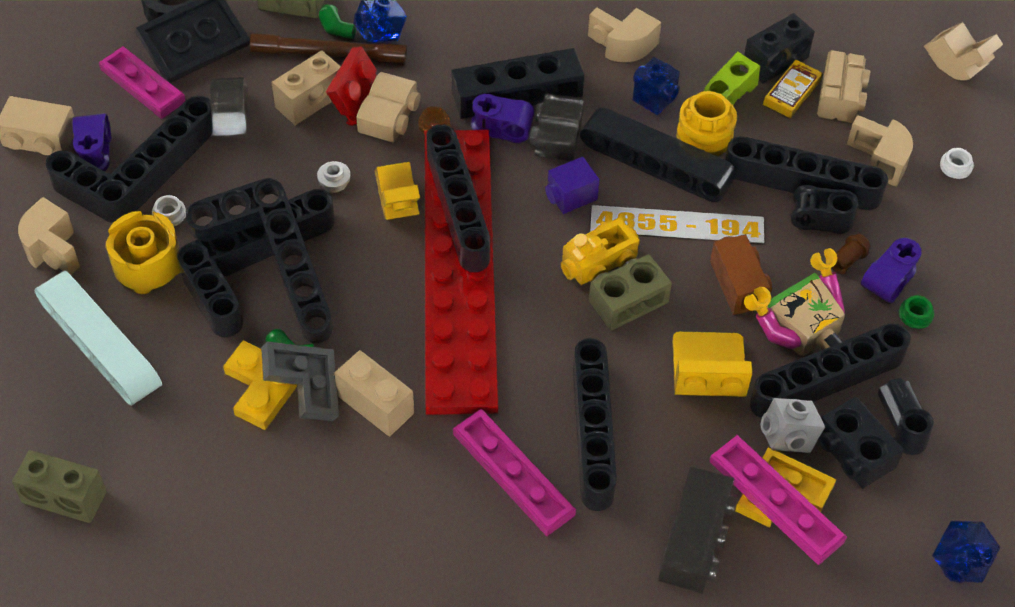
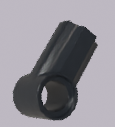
M902 378L889 380L887 384L879 388L878 396L896 432L895 440L904 449L903 453L918 455L927 448L934 425L933 417L929 412L921 408L909 381H904Z

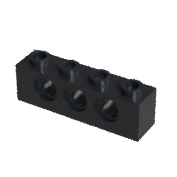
M574 48L451 70L452 94L460 119L475 115L473 101L482 94H491L512 100H523L532 106L583 97L584 72ZM487 103L486 112H489L490 104Z

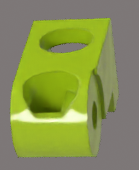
M737 51L708 82L704 91L720 93L734 105L736 100L740 99L747 91L751 93L758 86L760 65ZM741 65L748 69V73L740 70Z

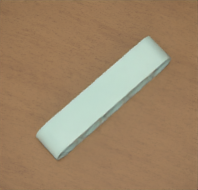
M64 270L34 289L37 298L46 311L130 406L162 386L161 379L152 365L67 271Z

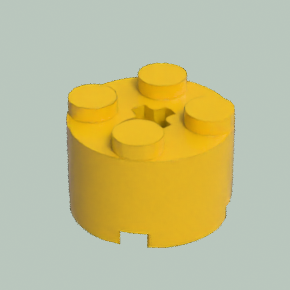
M134 211L121 216L110 226L106 249L114 275L124 286L133 289L138 294H147L152 289L164 286L181 272L177 258L180 249L176 232L171 221L164 215L153 212V215H142V211Z

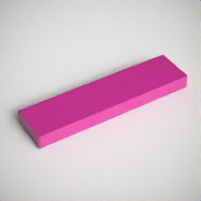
M482 409L453 428V435L546 537L576 516V509Z
M738 435L711 455L710 463L817 565H820L845 543L847 536Z

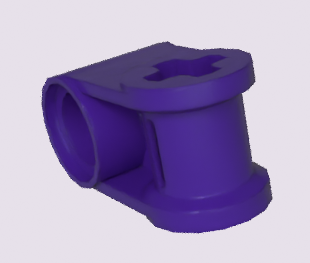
M482 94L473 101L475 115L471 120L472 130H489V137L507 140L512 143H522L529 137L535 111L531 104L523 100H512L491 94ZM487 103L490 104L489 112H486ZM483 119H486L485 128L482 127Z
M107 113L73 117V147L75 152L83 160L106 171L110 164L111 127Z
M900 238L894 241L885 253L868 268L862 278L861 286L889 304L893 303L916 273V264L922 255L920 245L910 238Z

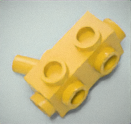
M620 217L609 223L600 224L595 230L585 235L577 234L563 246L561 269L564 275L569 280L575 278L580 285L594 280L601 273H608V271L616 267H622L627 261L637 257L640 243L638 234L632 227H628Z

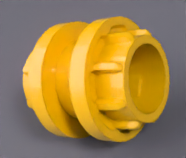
M702 91L689 97L680 108L677 139L713 155H722L727 151L728 143L734 137V129L737 122L735 107L722 94L712 91Z

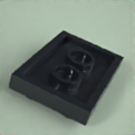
M194 0L136 27V35L163 78L169 83L250 45V38L226 0Z

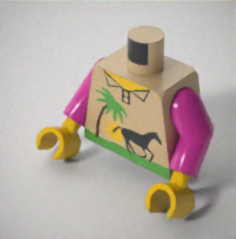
M831 248L824 250L826 263H823L819 252L813 254L810 259L812 267L821 271L822 275L818 276L816 273H813L772 299L769 290L765 287L754 289V294L757 296L758 301L753 294L745 297V307L748 310L758 312L756 318L771 343L792 349L799 355H806L817 347L824 350L844 342L838 336V333L841 330L845 317V309L836 272L831 271V267L837 262V254Z

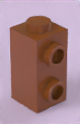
M746 234L736 237L727 236L714 241L710 263L732 314L737 315L750 312L751 310H748L744 305L746 296L753 294L758 301L757 296L754 294V289L759 287H765L770 293L772 292L770 276L767 273H763L757 248L751 246Z

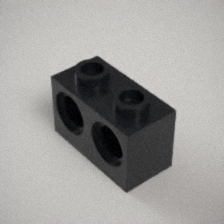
M793 13L748 38L744 56L760 65L759 81L763 84L786 71L795 59L802 62L809 58L815 31Z
M856 396L822 416L821 419L825 428L818 439L820 445L825 451L833 454L840 462L844 473L850 479L855 480L862 489L897 468L904 449ZM840 429H845V430L849 431L850 433L843 432V431H841ZM863 455L870 456L874 460H869L865 458Z

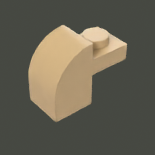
M596 8L589 14L588 37L606 46L605 58L616 62H634L644 58L659 44L662 22L638 8L631 12L623 21Z
M962 22L942 31L924 47L939 69L954 79L969 80L995 58L993 52L1000 48L1003 43L997 34L976 43Z
M857 115L852 124L847 145L872 155L869 165L882 169L888 176V184L897 187L908 165L913 150V139L907 128L894 119L886 127Z
M42 197L25 212L19 222L18 234L28 261L35 268L45 261L51 268L55 270L59 268L72 275L80 265L74 247L66 242L74 234L68 212Z

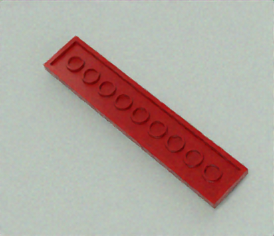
M454 130L490 235V263L487 268L480 272L467 271L459 263L427 160L426 134L428 131H425L426 415L474 414L480 409L486 414H498L489 130Z

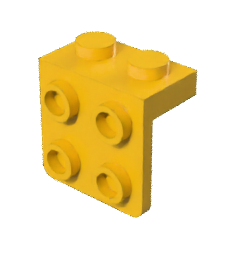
M682 331L674 333L672 345L675 395L747 396L752 377L751 361H745L744 340L741 334Z

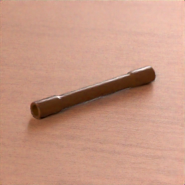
M252 33L250 37V51L258 53L315 55L322 50L330 57L346 58L352 48L362 47L370 60L378 62L406 64L407 45L288 38L279 35Z

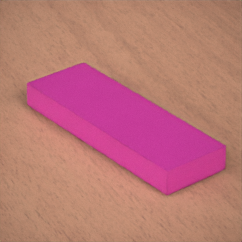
M124 46L99 62L102 72L160 119L166 117L186 101L185 95Z

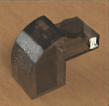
M244 77L211 79L210 99L213 136L247 133L249 127L246 103L249 94L248 85H245Z

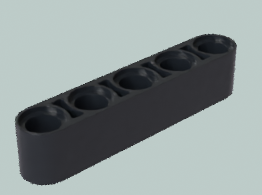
M604 107L596 109L580 132V138L587 147L707 201H721L737 176L735 167L727 160Z
M435 125L426 134L429 167L459 263L467 271L480 272L487 268L490 263V235L456 132L448 125Z
M739 136L730 140L725 160L730 162L737 171L736 180L794 193L795 189L804 185L834 190H847L855 194L858 199L857 208L863 210H873L880 206L888 183L887 174L875 166L749 137Z
M886 324L766 372L755 381L750 408L756 416L762 418L774 398L814 402L893 370L901 365L911 341L909 331L899 324Z
M586 338L579 341L575 346L573 363L580 493L582 502L587 508L594 511H602L609 508L613 503L617 480L606 346L601 341L595 338ZM587 390H595L596 393H590ZM588 421H597L600 424H590ZM596 452L603 456L595 457L590 455V453ZM602 485L606 489L596 490L591 486Z

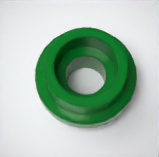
M914 295L901 303L899 317L905 325L915 329H922L932 323L934 309L932 303L927 298Z

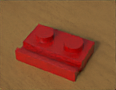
M355 47L350 50L326 90V94L339 113L347 117L346 123L348 126L357 125L356 117L364 99L369 95L372 84L377 77L375 74L377 69L362 47Z

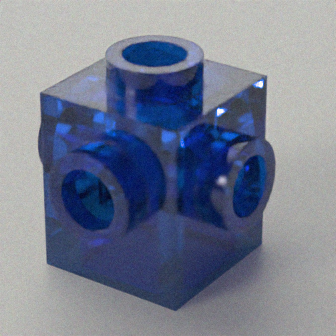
M361 0L358 10L355 12L353 24L366 42L398 41L407 15L396 0Z
M654 56L645 66L641 65L635 71L632 100L654 114L659 115L675 100L680 91V86H678L680 71Z
M950 521L932 556L950 581L957 583H983L1001 547L982 521Z

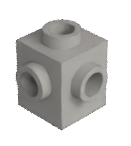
M774 398L767 412L762 416L760 423L761 430L765 434L771 449L776 451L811 453L825 428L813 401Z

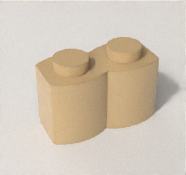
M380 72L372 84L369 95L364 99L356 117L358 132L394 143L399 134L403 135L406 132L409 122L408 116L411 111H416L419 106L421 94L417 92V82Z

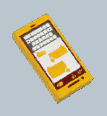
M795 59L765 96L763 105L791 119L819 84L823 73Z

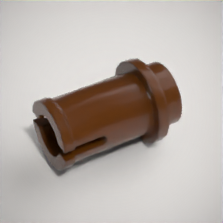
M861 234L848 236L845 240V245L836 252L837 262L831 269L843 275L859 258L867 257L871 247L868 239Z

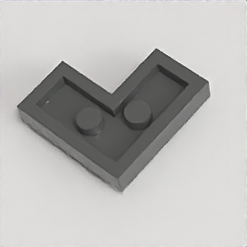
M266 342L261 347L263 381L297 384L299 418L334 421L339 416L333 349Z

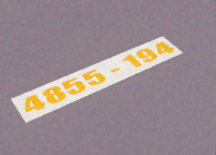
M592 205L590 232L595 230L600 224L609 223L620 217L638 235L720 240L727 236L736 237L746 234L750 243H764V217L598 205Z

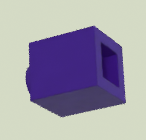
M582 156L548 170V183L545 186V192L549 201L552 204H556L560 211L565 214L598 200L600 179Z

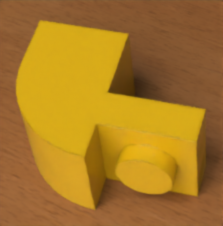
M410 162L377 167L375 175L385 219L418 215L417 201L420 195L418 184L414 185Z

